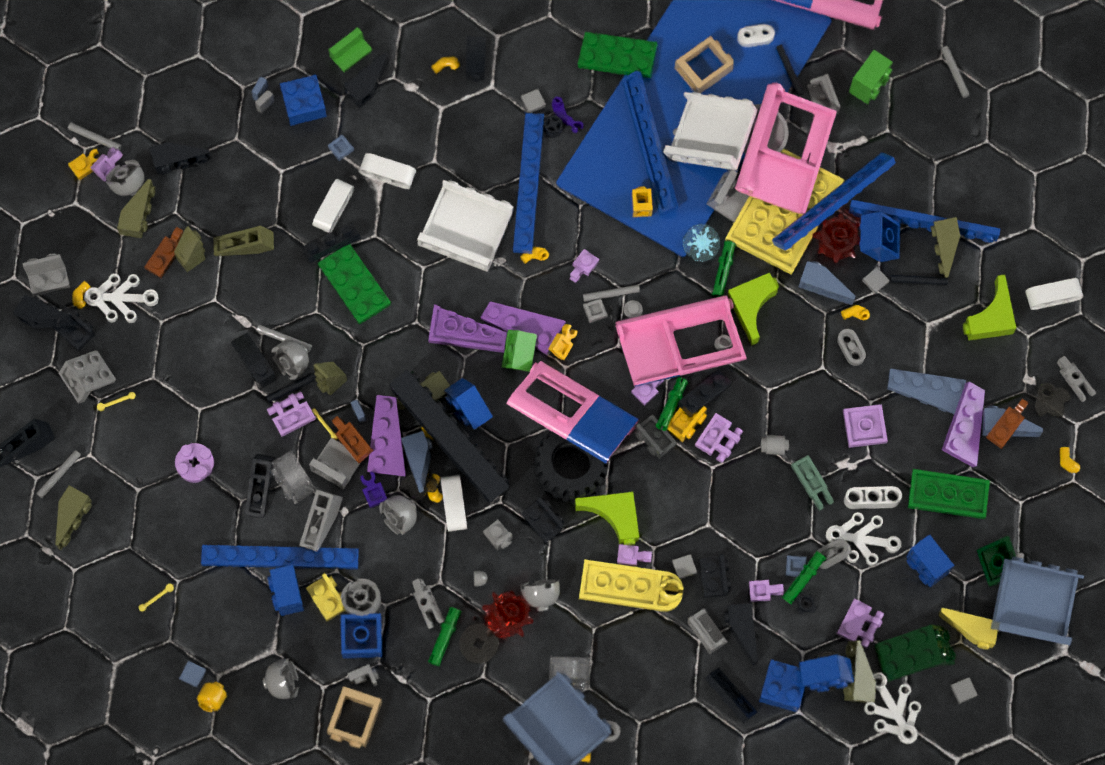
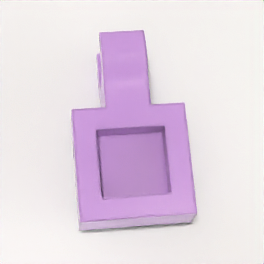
M112 147L108 151L107 156L102 154L90 168L101 180L106 181L107 174L116 166L115 163L123 154L118 149L115 150Z
M583 249L573 262L575 269L570 274V280L576 283L583 273L589 276L599 263V259Z
M664 380L636 386L632 390V394L645 406L659 393L656 388Z
M619 544L617 564L637 567V561L651 563L652 552H638L639 546Z
M769 580L749 581L751 602L770 601V595H783L784 593L783 584L769 586Z

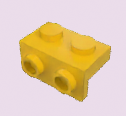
M703 406L693 417H689L679 408L672 417L667 431L682 442L686 438L690 439L696 431L694 429L698 423L701 425L706 419L707 408Z

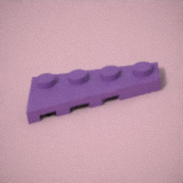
M489 302L481 316V320L504 332L519 330L536 334L535 349L546 355L550 351L548 348L556 334H560L562 327L566 324L564 320L494 302Z
M434 304L429 343L504 353L507 332L475 322L471 318L457 315L453 311L444 310Z
M967 382L958 402L942 451L971 467H975L978 460L985 390L971 382Z
M377 395L370 445L374 451L369 455L367 472L406 477L397 397Z

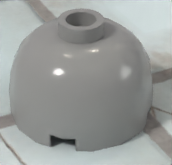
M136 160L125 161L126 165L120 167L118 164L106 176V183L109 188L120 196L135 195L144 183V173Z
M292 340L281 342L272 349V352L275 354L272 357L275 366L283 375L287 373L291 376L289 379L298 378L307 369L309 357L304 345Z
M403 496L389 497L379 505L380 513H384L386 519H384L385 524L397 535L399 533L404 535L414 526L417 520L415 503Z
M361 578L354 583H348L344 587L341 601L348 614L363 616L377 612L381 604V595L374 582Z
M538 580L532 583L531 586H529V582L520 585L524 602L530 607H537V611L548 610V606L553 605L560 595L559 580Z
M288 658L272 663L263 678L265 689H268L271 695L279 699L295 698L299 687L295 688L294 680L298 681L296 668L292 661L288 662Z

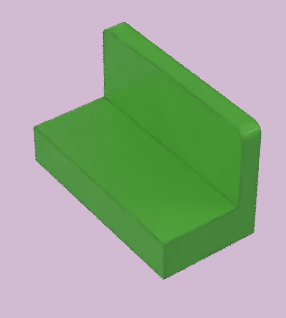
M356 28L331 47L329 54L331 59L345 72L368 55L372 48L363 39L360 29Z
M508 330L502 368L530 372L537 335L519 330Z

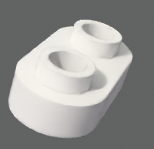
M766 24L744 27L739 31L737 39L743 47L766 45L773 41L775 32L770 25ZM767 31L769 34L764 35L762 32Z

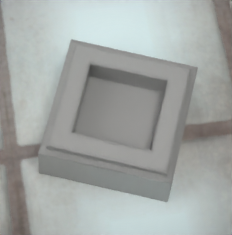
M538 89L521 96V100L528 113H533L546 107Z
M268 90L255 101L256 108L261 114L274 102V96Z
M876 267L862 281L876 294L890 280Z
M601 298L583 304L589 323L607 317V312Z
M691 554L672 560L679 579L697 574Z
M970 678L951 685V689L959 704L977 697Z

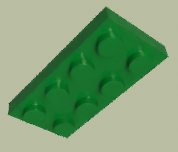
M585 32L578 68L630 75L635 71H639L642 77L651 78L658 43Z
M350 244L318 262V266L359 325L391 305L390 300Z
M913 469L908 508L985 519L990 480Z

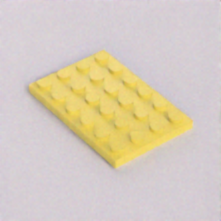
M785 149L780 152L796 159H801V157ZM820 167L806 212L843 184L844 179ZM749 196L727 234L725 241L734 242L737 247L792 275L819 226L812 229L805 237L801 238L786 251L774 246L772 239L804 214L795 213Z

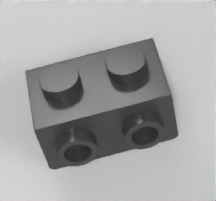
M652 414L641 424L635 425V436L641 442L644 441L648 445L647 449L653 456L656 455L660 459L673 449L677 442L667 430L662 431L663 426L661 430L656 427L658 420Z

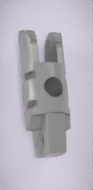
M1065 356L1058 360L1057 364L1061 368V375L1081 402L1086 400L1084 393L1080 389L1082 386L1089 395L1093 396L1096 394L1074 362L1071 364Z
M420 578L412 581L415 589L413 594L427 627L431 629L434 627V623L430 613L433 612L439 623H442L444 619L429 585L426 586L423 579Z

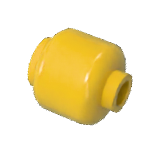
M209 682L204 684L197 696L200 708L207 712H212L220 709L227 694L222 684L219 682Z

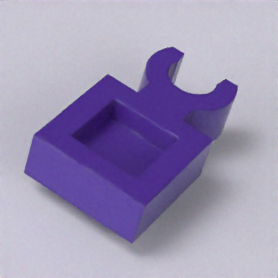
M370 472L371 480L366 481L363 475L360 478L362 484L367 486V488L362 490L369 508L380 505L387 497L381 482L375 484V474Z

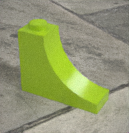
M770 273L728 290L727 297L732 299L733 309L751 346L758 343L760 338L756 326L758 311L767 300L776 296L779 288L776 278H772Z
M1005 275L997 276L994 300L989 307L976 315L967 317L963 324V331L968 336V340L1014 334L1016 324Z
M633 492L575 499L576 511L595 513L610 523L617 534L619 544L634 545L636 544L635 542H639Z

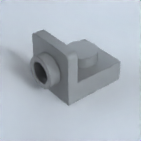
M499 520L483 531V534L497 551L500 548H507L512 543V533L508 532Z
M369 664L347 673L351 684H361L367 680V677H370L373 686H377L378 674L375 668H370Z

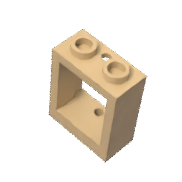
M710 36L676 60L675 69L694 92L701 94L733 70L734 61L729 54H725L721 44L717 40L714 41ZM707 48H710L724 65L701 81L687 62Z
M343 686L327 730L328 735H331L330 738L338 742L342 740L348 741L349 745L355 748L366 747L382 704L381 699ZM345 699L372 708L362 738L335 729Z

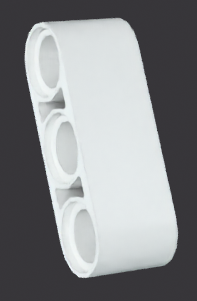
M366 153L359 173L397 187L410 189L416 170L411 166Z
M336 179L321 204L312 225L331 233L352 196L354 186Z
M1078 278L1039 285L1025 291L1031 310L1074 302L1083 298Z
M460 475L440 477L448 532L467 529Z
M894 486L853 487L846 492L844 504L849 509L894 508L899 504L902 493L899 488ZM874 494L878 500L871 501L868 495ZM894 494L897 500L891 501L887 495ZM855 495L858 501L852 502L848 496Z

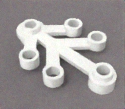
M111 274L109 279L99 288H89L84 295L86 303L90 306H98L109 322L117 321L118 315L104 301H111L125 315L128 323H134L137 320V315L123 302H144L147 306H154L159 301L157 292L152 289L145 291L144 294H124L131 287L139 285V277L135 274L130 275L128 280L114 292L105 293L110 287L118 286L121 283L118 274ZM113 278H118L117 282H111ZM136 278L137 281L135 283H131V279ZM93 295L98 296L95 300H92L91 297ZM154 297L155 299L154 301L149 302L148 298ZM110 314H115L114 318H109ZM130 314L134 315V318L128 319L127 317Z
M854 513L852 518L841 527L834 525L829 527L826 532V539L829 543L836 539L853 542L866 558V563L870 566L876 565L878 556L875 553H871L865 544L885 547L890 553H896L901 548V540L896 536H891L888 539L865 536L875 528L882 526L883 519L880 516H874L870 523L856 533H846L855 525H861L864 520L861 513ZM859 516L861 518V521L856 522L854 520V517ZM878 519L880 524H874L873 520ZM838 532L839 537H833L832 533ZM896 541L897 546L893 547L890 542ZM851 550L850 554H855L856 559H851L848 556L847 560L850 563H855L859 558V554L856 550ZM869 557H874L875 562H870Z
M875 673L873 675L874 679L881 680V685H876V690L881 694L888 709L876 706L872 702L865 705V713L894 719L898 726L886 724L884 720L879 719L875 722L874 729L877 732L886 731L896 734L899 740L905 744L913 743L918 736L914 724L917 713L921 710L920 703L917 701L910 703L908 706L910 714L906 723L902 715L907 696L911 693V687L908 684H902L899 687L898 692L900 695L896 706L885 686L887 683L885 675ZM906 687L908 693L904 694L901 688ZM911 705H917L918 710L913 711ZM867 706H873L874 711H868ZM877 723H882L884 728L879 729ZM909 731L911 737H905L904 732Z

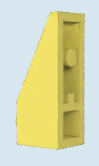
M941 608L939 611V617L970 642L977 644V647L989 649L995 645L998 630L991 629V619Z

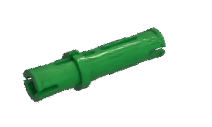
M724 241L722 255L718 259L719 267L712 292L714 297L724 296L730 266L733 265L734 261L732 259L736 246L734 242Z
M678 377L673 389L669 391V398L656 423V427L661 430L662 426V431L667 430L678 406L677 404L683 398V392L688 385L686 379L683 378L681 383L682 378Z
M816 551L810 561L803 565V570L782 598L792 605L796 597L813 575L817 574L816 571L827 558Z
M452 607L449 608L447 617L440 626V634L428 660L430 664L440 666L450 638L456 631L455 626L461 614L460 610Z

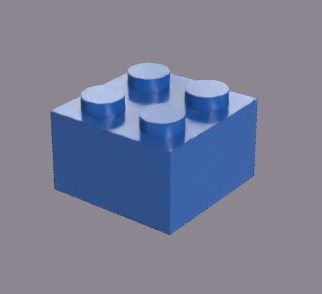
M316 75L280 83L290 126L327 117Z
M881 211L861 215L860 251L879 262L900 259V223Z
M461 378L444 390L446 402L450 407L453 406L456 411L454 413L455 417L466 427L469 426L472 429H476L493 417L476 387L464 378Z
M930 534L914 545L906 556L908 565L913 570H917L922 583L928 584L930 588L946 577L954 566Z
M289 565L271 569V576L267 578L271 592H275V595H271L275 611H279L281 616L304 611L294 566Z
M381 613L363 616L354 614L341 615V653L343 658L382 657Z
M832 655L799 662L803 686L809 687L810 690L826 692L829 691V687L845 688L848 687L849 683L854 682L849 658Z
M770 660L759 702L798 712L805 688L802 682L801 669Z

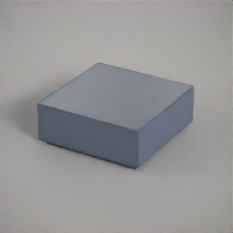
M262 77L258 79L252 90L254 100H257L265 93L268 88L267 79Z
M343 134L328 144V148L339 161L354 151V147Z
M352 401L351 406L359 424L366 422V417L359 401Z
M787 555L786 576L797 577L803 570L807 557Z
M188 661L179 679L198 688L207 670Z

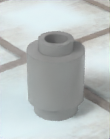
M766 435V437H761V452H766V454L784 455L785 451L789 450V440H785V436Z

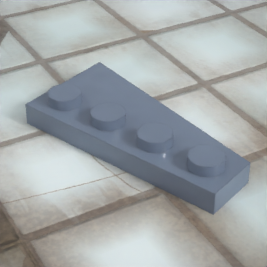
M890 369L887 389L906 397L917 399L926 405L929 404L937 407L941 411L955 414L966 380Z

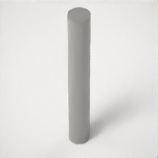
M945 46L941 50L962 97H968L970 94L948 46Z
M70 123L68 126V130L104 146L113 147L115 150L121 149V144L78 125Z
M639 285L583 294V301L640 292Z
M262 325L257 327L256 332L279 341L293 340L304 345L308 352L312 348L311 344Z
M75 450L36 494L43 498L81 454Z

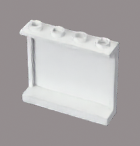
M684 92V96L688 101L672 146L666 145L663 151L664 154L671 161L737 171L758 111L753 102L748 99L737 100L729 96L722 98L714 94L702 95L698 92Z
M443 180V187L426 226L418 236V246L488 272L513 215V206L507 201L495 200L489 194L482 195L477 193L473 188L461 187L455 181Z

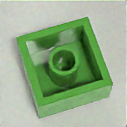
M873 50L854 76L849 93L866 104L871 99L875 100L880 93L879 89L881 86H885L890 79L892 61Z

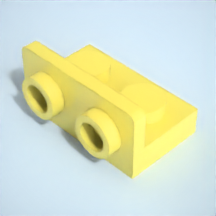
M324 573L321 579L306 587V590L325 620L329 621L345 611L341 601L342 592L338 594L335 589L337 586L332 576L328 577Z

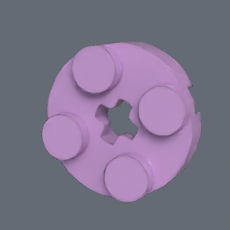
M192 443L181 447L175 458V467L178 474L184 480L197 483L211 475L214 469V458L206 446ZM196 458L200 464L192 467L190 461Z

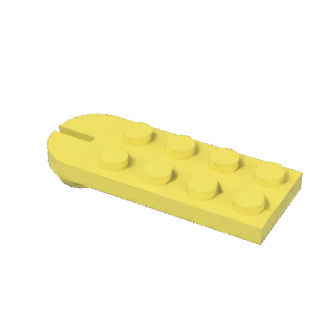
M585 560L579 599L667 612L675 609L680 604L684 589L679 577L671 572ZM665 591L678 592V594H666Z

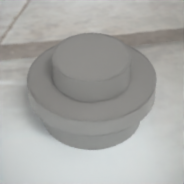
M631 300L624 305L626 317L641 316L643 308L638 301Z
M728 335L719 336L714 343L717 351L733 347Z

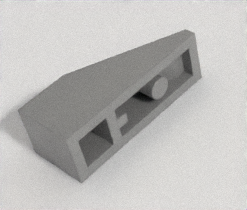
M316 490L299 546L318 552L338 515L343 497L326 491Z

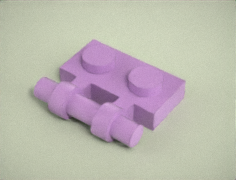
M301 391L296 394L292 393L288 395L287 399L281 402L277 401L273 403V406L267 408L270 416L276 412L279 415L272 420L281 437L316 420L307 401L302 404L298 403L299 400L304 398ZM293 405L294 408L286 412L283 411L284 408Z
M715 413L695 446L712 456L715 450L718 451L720 454L716 460L723 463L725 458L730 456L733 446L740 441L743 431L740 428H736L734 432L730 431L729 428L732 423ZM725 436L729 440L727 441L725 446H722L719 443Z
M854 599L837 635L849 641H855L858 636L863 639L861 642L862 647L867 649L869 643H872L875 638L873 635L877 628L882 624L884 613L877 611L875 616H871L869 613L872 607ZM865 621L870 623L867 632L861 630Z

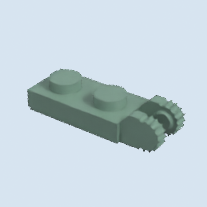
M808 455L791 464V467L819 511L824 508L817 496L821 492L829 505L834 503L826 483Z

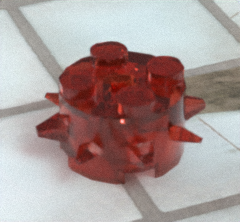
M839 214L838 218L834 217L822 221V230L813 233L812 236L819 240L820 249L818 254H825L828 258L834 260V263L849 256L855 258L854 249L861 240L857 229L859 223H853L847 218L844 219L843 214Z
M512 590L501 593L499 596L492 592L494 601L489 605L482 606V609L486 612L484 619L486 620L487 627L498 638L506 639V637H512L516 634L523 637L522 628L524 625L533 624L534 622L529 617L530 608L527 601L520 595L516 596Z

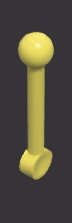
M130 392L127 396L111 402L99 403L97 409L104 411L108 406L127 399H134L136 394Z
M313 408V414L331 434V438L337 440L336 433L331 430L317 410Z
M167 584L166 589L145 604H140L139 610L145 611L146 607L167 592H172L174 590L173 585Z

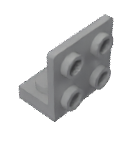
M729 170L723 173L707 205L732 222H735L749 195L738 192L735 189L737 184L735 178L738 173L734 170Z
M49 254L41 259L32 258L23 263L33 296L70 288L66 266L60 254Z
M97 350L67 360L58 373L78 404L85 402L91 391L116 381V378Z
M333 438L329 440L318 459L313 458L309 464L312 472L343 490L360 465L345 446Z

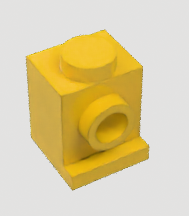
M637 187L632 189L633 217L652 216L651 188Z

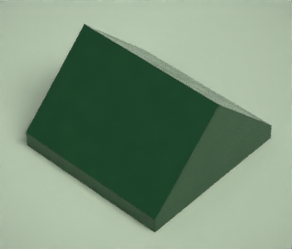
M1003 537L977 549L988 585L1000 584L1004 560H1012V556L1016 557L1010 537Z

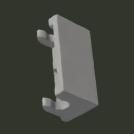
M826 74L810 80L811 84L807 85V89L812 102L837 111L836 114H839L840 104L829 75Z
M705 609L688 618V625L709 654L728 643Z

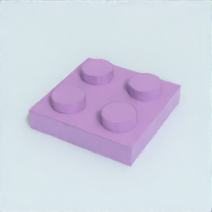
M882 404L843 409L849 448L888 442Z

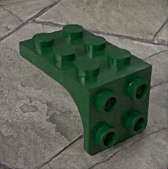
M931 624L874 644L887 682L929 668L955 664L956 654L949 644V632L941 626Z

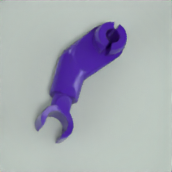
M554 97L552 108L555 116L560 117L565 125H570L573 133L578 132L576 126L583 129L582 122L574 121L572 117L566 114L562 98Z

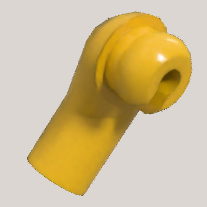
M455 56L442 57L431 67L435 73H438L446 66H450L451 69L455 70L460 66V63Z

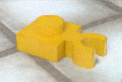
M93 149L88 157L83 153L68 163L79 181L93 172L90 167L98 160L94 158L98 154L97 149Z
M565 324L562 327V334L557 333L548 348L561 360H565L573 346V343L570 341L576 337L578 332L574 329L570 330V324Z

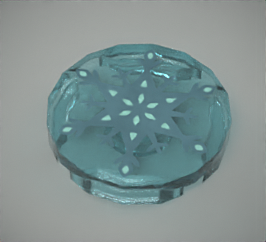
M698 224L689 228L684 235L683 247L685 253L693 258V260L705 262L717 255L720 249V238L718 233L709 225Z

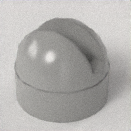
M474 571V586L485 585L487 582L486 573Z

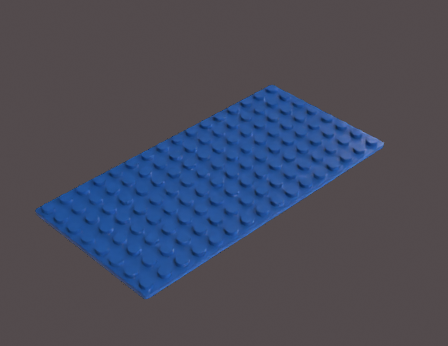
M673 0L647 40L657 42L658 48L651 78L642 77L663 151L666 145L672 146L675 137L673 130L678 129L688 101L684 96V92H694L676 71V60L711 36L714 41L717 40L721 44L725 54H729L732 57L734 65L733 70L701 94H714L722 98L729 96L737 100L748 99L754 105L762 104L767 85L779 83L787 93L792 86L776 46L783 45L798 77L831 24V19L825 15L774 0ZM766 24L774 29V39L766 45L743 47L737 39L739 31L744 27ZM767 31L762 32L764 35L769 34ZM707 48L687 62L701 81L724 65L710 48ZM622 79L561 173L556 185L681 257H685L691 249L687 244L689 242L694 243L695 239H697L692 229L696 230V233L699 235V232L704 228L714 212V209L708 206L707 202L723 173L730 169L671 161L664 154L679 208L666 215H661ZM742 154L737 171L734 170L735 172L738 173V171L742 167L746 154ZM637 187L651 188L652 216L633 217L632 189Z

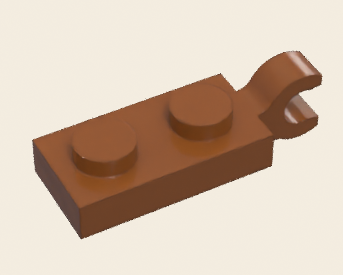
M176 227L171 238L164 237L145 265L146 270L160 278L163 277L175 259L174 251L183 235L182 229Z
M1022 398L1015 409L1009 406L986 438L1002 449L1025 419L1021 413L1027 407L1028 402Z
M338 416L332 420L339 429L335 435L358 463H361L374 451L351 422L345 424Z

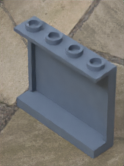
M1012 556V560L1005 559L991 629L1071 645L1072 638L1067 637L1078 578L1084 579V576L1078 575V571L1066 568V571H1060V567L1048 564V568L1042 567V563L1030 560V564L1024 563V559Z
M559 671L555 677L522 705L503 718L504 723L541 765H576L611 735L610 724L605 719L601 720L596 715L598 713L596 708L591 703L588 705L583 700L585 698L583 693L578 688L575 690L570 685L572 681L565 673L561 674Z

